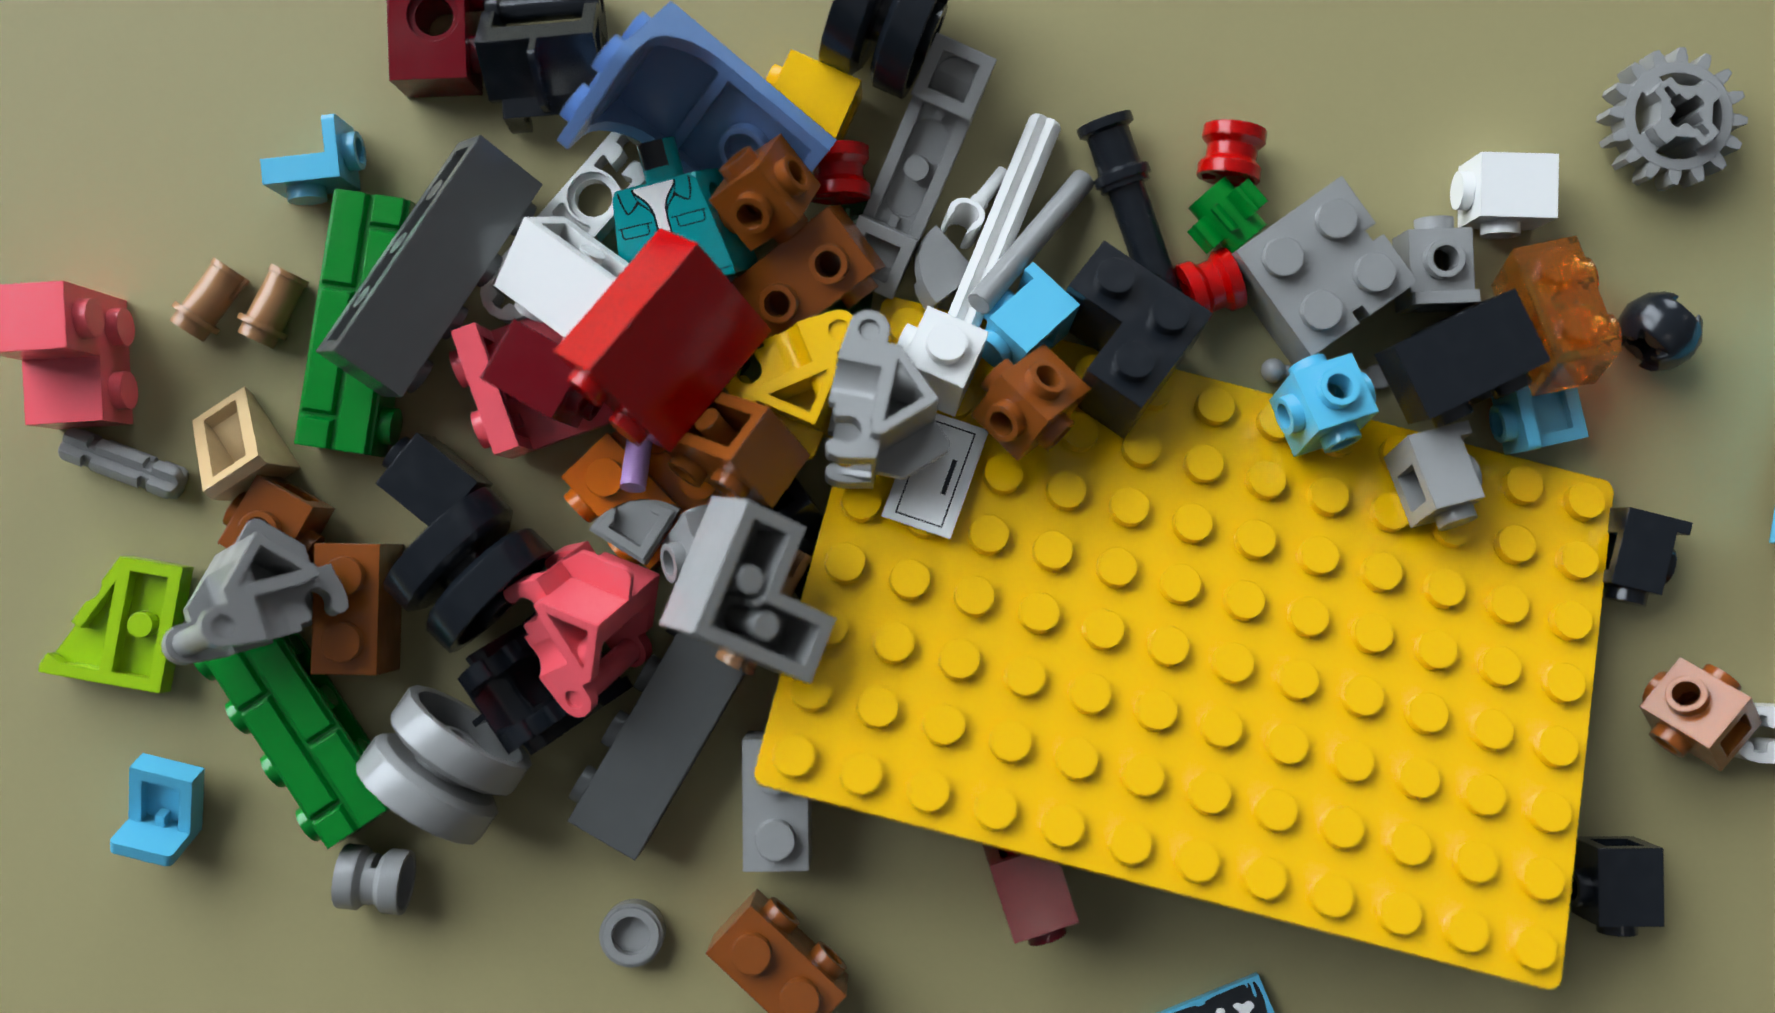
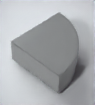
M937 225L927 233L918 244L914 253L917 281L914 284V289L918 300L925 310L928 306L936 308L958 290L969 263Z
M633 500L604 512L592 524L589 530L642 564L648 565L682 509L659 500Z

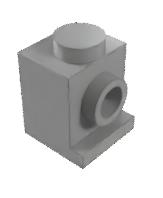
M1428 216L1415 219L1413 221L1414 229H1408L1392 239L1394 249L1418 281L1395 298V313L1459 311L1481 302L1480 289H1475L1473 227L1454 228L1453 216ZM1436 250L1443 251V270L1439 269L1434 263L1433 256Z
M1468 420L1408 435L1384 457L1410 528L1436 522L1438 530L1444 531L1462 526L1478 518L1474 504L1484 498L1485 495L1481 487L1482 474L1477 461L1471 455H1468L1463 442L1465 438L1473 433Z

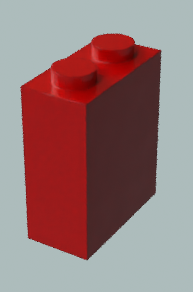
M660 228L553 352L573 371L566 378V381L579 394L598 407L604 402L614 411L608 422L621 435L637 446H640L647 439L670 453L772 330L697 242Z

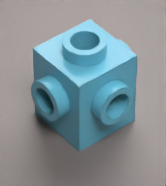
M1352 353L1327 360L1325 354H1316L1298 361L1288 369L1290 375L1269 400L1277 423L1283 431L1294 457L1323 448L1325 453H1331L1354 444L1362 438L1360 430L1379 412L1376 406V392L1373 383L1367 374L1360 371Z

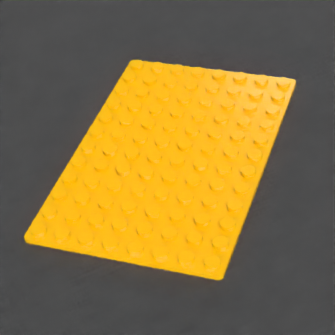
M897 297L893 299L887 298L882 302L879 313L885 316L890 326L888 343H898L907 323L915 327L919 326L926 311L921 303ZM935 308V309H937V310H939V311H942V312H944V313H946V314H948V312H949L948 310H944V309H940V308ZM982 320V323L980 325L981 329L985 330L987 325L986 320ZM1064 340L1059 341L1051 349L1081 379L1086 369L1099 354L1092 347ZM981 356L980 363L956 416L953 417L937 410V413L983 428L971 415L986 395V392L980 386L995 367L988 364ZM1176 369L1125 439L1078 407L1069 417L1075 422L1074 426L1052 449L1046 451L1041 445H1038L1019 461L988 433L951 539L881 516L895 480L893 477L876 475L873 489H843L832 486L800 602L837 619L811 683L780 675L754 770L755 780L761 787L1539 989H1554L1559 986L1563 972L1602 608L1604 570H1606L1609 513L1613 505L1614 496L1613 487L1608 481L1464 444L1468 455H1471L1477 461L1482 474L1481 487L1485 497L1474 504L1478 518L1462 526L1444 531L1438 530L1436 522L1410 528L1384 457L1405 437L1419 432L1370 420L1360 430L1362 438L1348 447L1331 453H1325L1323 448L1294 457L1269 402L1274 394ZM838 463V465H839V466H842V467H850V466H852V465H844V464H839V463Z

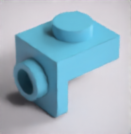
M336 114L321 115L324 152L260 159L262 184L287 198L288 203L294 205L325 203L328 201L327 194L333 193L336 188L351 191L361 190L359 170H364L366 167L365 146L359 132L354 131L352 126Z
M1574 375L1530 384L1498 399L1491 397L1493 406L1489 410V424L1496 441L1502 443L1504 455L1531 451L1541 447L1589 437Z
M142 753L129 767L128 820L110 839V852L162 866L173 865L202 830L205 768Z

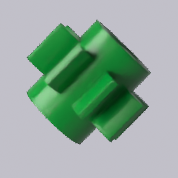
M1224 176L1188 208L1197 218L1198 222L1187 232L1206 254L1218 244L1222 248H1227L1231 253H1234L1267 225L1256 211L1269 200L1249 178L1235 188L1227 177Z

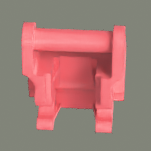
M588 540L560 548L545 560L547 571L525 575L507 587L503 592L504 598L509 603H516L521 598H527L534 603L533 606L537 614L524 624V629L528 633L524 638L540 660L541 671L539 678L562 709L569 715L578 718L588 715L597 706L598 696L629 667H639L651 656L652 644L646 632L653 627L660 573L608 552L596 554ZM606 642L611 650L600 659L602 645Z

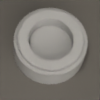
M642 899L624 900L616 904L609 911L601 924L599 939L602 950L617 965L629 968L642 966L650 962L659 952L665 939L666 925L661 912L650 902Z

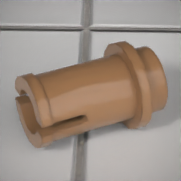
M214 257L210 261V266L182 304L177 301L173 303L172 307L176 311L170 318L171 322L202 342L207 339L210 333L217 335L220 332L216 324L243 287L247 286L250 282Z
M270 264L269 272L246 315L239 312L237 316L238 319L242 320L237 332L274 349L279 338L284 341L288 338L289 335L283 333L304 288H307L309 282L276 265Z

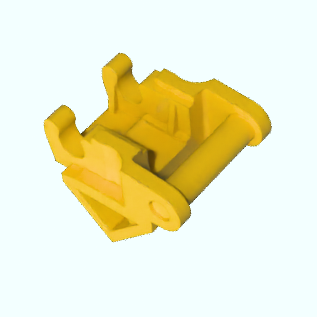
M833 310L798 321L790 329L766 338L763 341L764 347L757 349L754 353L762 367L759 379L753 382L747 376L740 375V371H738L725 386L731 395L770 407L810 454L808 460L815 457L823 438L828 440L833 438V436L828 435L833 407H828V401L835 376L838 354L849 322L853 317L851 313L845 310Z

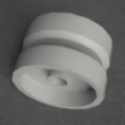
M415 685L408 688L390 714L391 724L395 733H382L374 737L356 763V774L374 796L408 822L457 844L473 845L481 839L498 814L493 795L507 796L512 793L532 763L528 753L522 746L508 754L487 722L475 727L472 721L481 715L480 712L436 689Z

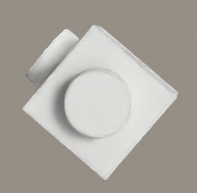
M1480 152L1459 166V171L1455 173L1450 189L1451 206L1454 210H1458V228L1473 227V229H1480V237L1483 239H1511L1521 236V230H1534L1557 219L1559 154Z
M930 306L927 307L918 327L906 324L897 345L903 347L939 398L937 410L953 417L956 416L980 363L989 332Z

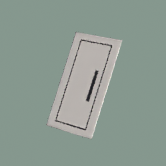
M936 413L935 421L950 442L949 451L904 480L895 478L881 516L951 539L988 432L984 428Z

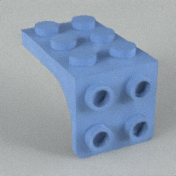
M672 1L667 3L652 18L642 11L629 25L622 37L616 34L608 41L592 63L591 67L598 73L589 87L585 83L582 84L561 110L559 115L568 123L557 138V141L568 150L582 136L594 131L620 133L641 143L674 136L684 174L717 168L719 171L722 165L741 149L751 146L755 151L780 133L812 172L837 141Z

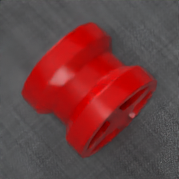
M1220 119L1206 122L1203 126L1202 139L1206 143L1207 148L1205 157L1197 165L1196 176L1198 179L1216 184L1226 176L1234 187L1240 186L1248 178L1255 185L1259 184L1262 169L1257 163L1258 151L1266 145L1268 133L1266 128L1241 120Z
M837 140L813 170L814 176L821 186L811 202L822 205H848L871 199L870 183L864 178L863 167L869 162V145L858 141Z
M1227 248L1211 252L1208 260L1199 264L1186 261L1175 266L1174 271L1183 293L1210 312L1214 313L1224 308L1234 312L1246 307L1247 291L1244 279L1234 256Z

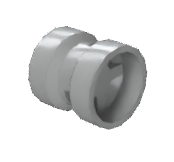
M352 843L344 845L339 853L332 877L331 899L333 906L338 909L357 910L363 905L373 904L380 913L402 915L409 905L416 876L415 853L412 850L392 848L384 855H381L380 853H374L368 845Z

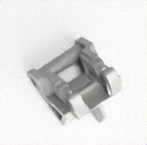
M874 310L860 311L850 320L838 354L835 376L828 401V407H833L828 435L833 436V438L829 439L826 443L825 455L830 461L852 466L842 467L835 463L829 464L825 469V481L829 485L843 489H873L876 475L904 480L945 455L950 447L948 438L935 421L939 398L903 347L888 343L890 333L888 320L884 315Z
M255 518L246 523L235 544L214 556L183 609L186 623L178 624L164 634L161 642L162 652L170 662L177 665H188L222 659L274 643L273 639L303 631L302 627L312 626V592L322 597L324 610L330 616H336L347 610V594L331 564L317 567L309 561L304 544L265 521Z

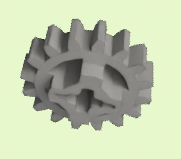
M1679 47L1665 57L1660 50L1654 51L1639 60V64L1634 62L1619 72L1617 77L1620 83H1616L1604 91L1602 97L1613 107L1597 115L1596 122L1604 126H1611L1612 134L1601 140L1599 144L1601 148L1617 147L1620 155L1612 164L1615 170L1629 164L1635 168L1632 177L1633 184L1638 186L1655 176L1657 191H1665L1679 183L1684 189L1704 181L1705 176H1710L1723 170L1727 166L1723 156L1741 148L1742 143L1730 133L1748 124V117L1733 113L1732 105L1742 100L1745 95L1743 91L1727 92L1724 84L1732 75L1729 69L1720 71L1715 75L1708 71L1711 64V55L1705 53L1688 63L1686 47ZM1658 153H1665L1667 157H1664Z

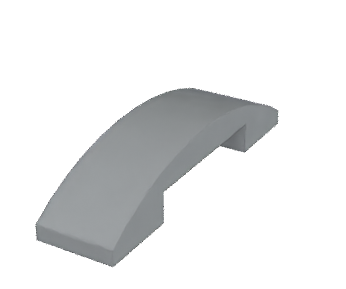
M938 32L911 92L913 96L871 192V199L868 200L863 214L859 215L855 224L885 264V267L872 276V278L879 286L874 292L889 299L894 298L913 258L997 62L996 58Z

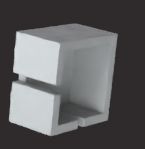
M1340 176L1232 253L1244 279L1247 303L1292 365L1304 358L1317 354L1358 325L1359 320L1372 315L1418 282L1384 234L1374 240L1370 238L1366 230L1376 224V222L1343 176Z

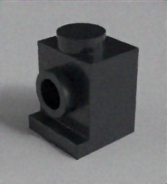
M1632 507L1610 508L1606 570H1604L1603 574L1604 586L1607 587L1605 598L1646 607L1649 594L1662 595L1664 586L1672 578L1677 564V554L1675 549H1673L1676 536L1690 535L1693 523Z

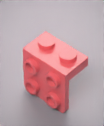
M529 318L519 321L558 344L562 342L563 337L545 323L536 322ZM474 322L450 331L456 350L449 352L453 372L463 388L470 386L478 409L471 412L473 429L484 449L491 447L494 455L514 459L610 424L608 419L614 411L605 403H603L601 409L591 421L583 418L579 427L575 428L550 419L480 379L511 324L490 331Z

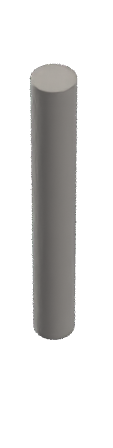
M1075 170L970 293L968 301L976 311L982 314L990 312L1094 187V181L1087 172Z

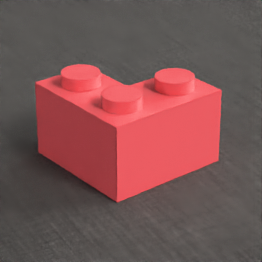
M66 281L0 284V356L22 360L25 425L58 430L133 425V408H135L138 402V385L134 375L130 372L129 346L134 341L135 325L133 317L127 309V301Z

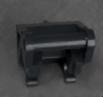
M484 0L485 12L481 13L474 45L488 99L491 103H502L503 119L512 134L533 132L531 117L559 115L564 105L582 84L585 83L589 87L598 73L591 67L592 63L608 43L604 0ZM577 18H581V19L578 20V21H566V22L531 24V25H520V26H508V27H507V24H519V23H531V22H542V21H554V20H566V19H577Z
M536 611L516 628L465 658L470 667L457 678L481 713L472 721L473 725L477 727L487 722L508 754H511L523 745L530 755L535 754L633 687L627 676L622 679L619 676L598 696L597 706L588 715L578 718L566 713L540 680V660L524 638L528 635L524 629V624L537 614ZM602 650L600 659L605 655Z

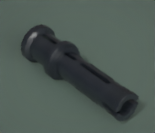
M1131 110L1115 112L1081 126L1077 129L1079 140L1087 141L1099 176L1094 181L1096 190L1100 191L1102 196L1109 195L1129 257L1183 293L1144 183L1150 179L1149 173L1151 169L1149 163L1141 161L1129 127V124L1134 120Z

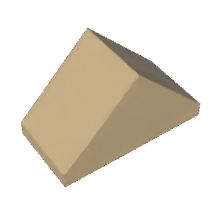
M245 386L192 420L202 490L211 500L233 501L240 493L248 491L256 475L275 476L284 479L301 468L254 395Z

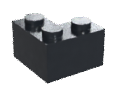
M1104 240L1066 290L1080 304L1069 332L1099 352L1086 369L1082 378L1091 390L1078 405V408L1125 439L1190 352L1213 313Z
M1515 288L1464 308L1411 334V337L1374 354L1407 423L1412 424L1431 419L1435 428L1452 423L1472 413L1474 410L1471 405L1490 397L1498 399L1533 383L1529 371L1551 361Z

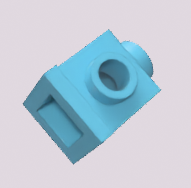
M1032 262L1024 269L1016 294L1010 289L1007 290L990 312L984 314V319L987 321L985 330L989 334L982 358L991 366L996 367L1007 358L1015 364L1042 344L1052 349L1068 334L1080 304L1039 266Z

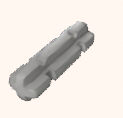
M68 429L64 433L62 443L58 448V455L64 461L80 467H89L93 472L136 488L142 487L146 489V492L165 499H178L184 492L185 485L189 479V473L185 467L169 461L158 460L156 456L116 441L102 439V436L84 429Z

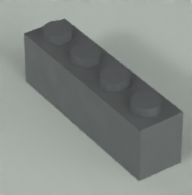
M482 135L459 142L328 332L316 353L382 397H403L406 391L410 394L415 392L431 372L433 362L428 357L440 339L447 340L452 337L450 331L460 328L466 319L468 309L463 304L475 286L483 287L498 271L503 257L498 252L510 234L516 236L524 217L534 216L537 207L532 203V200L543 184Z
M667 628L666 632L675 638L665 655L661 659L653 654L635 681L633 687L642 692L631 713L628 714L620 710L605 732L601 743L610 749L599 768L595 769L588 765L568 797L577 803L568 819L569 823L634 861L646 847L746 673L741 671L742 668L737 670L717 659L715 655L720 649L670 628Z

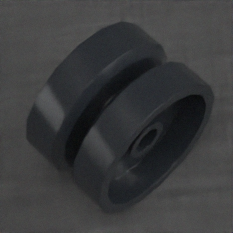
M833 0L821 39L819 61L849 75H853L864 67L874 50L870 67L873 87L903 99L912 88L936 33H940L949 0Z
M482 487L468 494L429 525L399 557L383 582L384 589L407 612L426 609L434 604L428 615L426 630L449 653L456 652L471 643L506 614L516 603L512 604L506 601L503 595L504 590L525 575L544 572L546 569L545 560L555 553V550L532 528L515 530L506 535L510 529L513 509L488 487Z

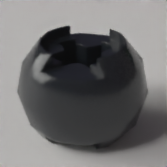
M1667 291L1648 292L1628 303L1616 321L1615 342L1618 348L1623 345L1637 359L1642 361L1638 366L1645 370L1665 371L1678 367L1691 359L1702 342L1703 320L1700 314L1695 317L1681 303L1676 301L1679 298L1678 295Z

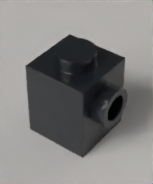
M417 432L412 439L408 436L404 437L390 449L382 462V466L386 468V471L375 483L427 526L431 525L445 511L468 494L482 487L490 488L493 485L492 482L436 437Z
M1577 836L1570 897L1571 912L1596 925L1598 933L1609 936L1633 937L1638 935V927H1664L1663 848L1634 836Z

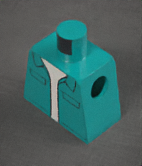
M674 136L637 145L646 184L616 191L612 198L618 255L630 263L653 235L662 228L697 242L724 275L749 269L758 262L754 250L750 251L738 235L733 234L723 225L718 211L709 201V198L723 181V177L717 168L684 174Z

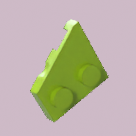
M120 556L102 579L99 593L94 598L86 601L71 622L75 626L56 652L47 653L41 660L38 672L159 694L171 691L176 664L170 662L164 656L161 642L164 634L169 629L184 623L183 609L188 601L194 567L136 556Z

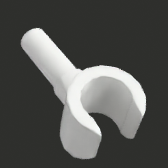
M999 166L980 190L973 194L970 199L958 198L951 202L940 230L942 233H945L950 225L963 226L967 232L960 245L961 249H967L974 244L985 220L984 210L999 191L1007 172L1004 167Z

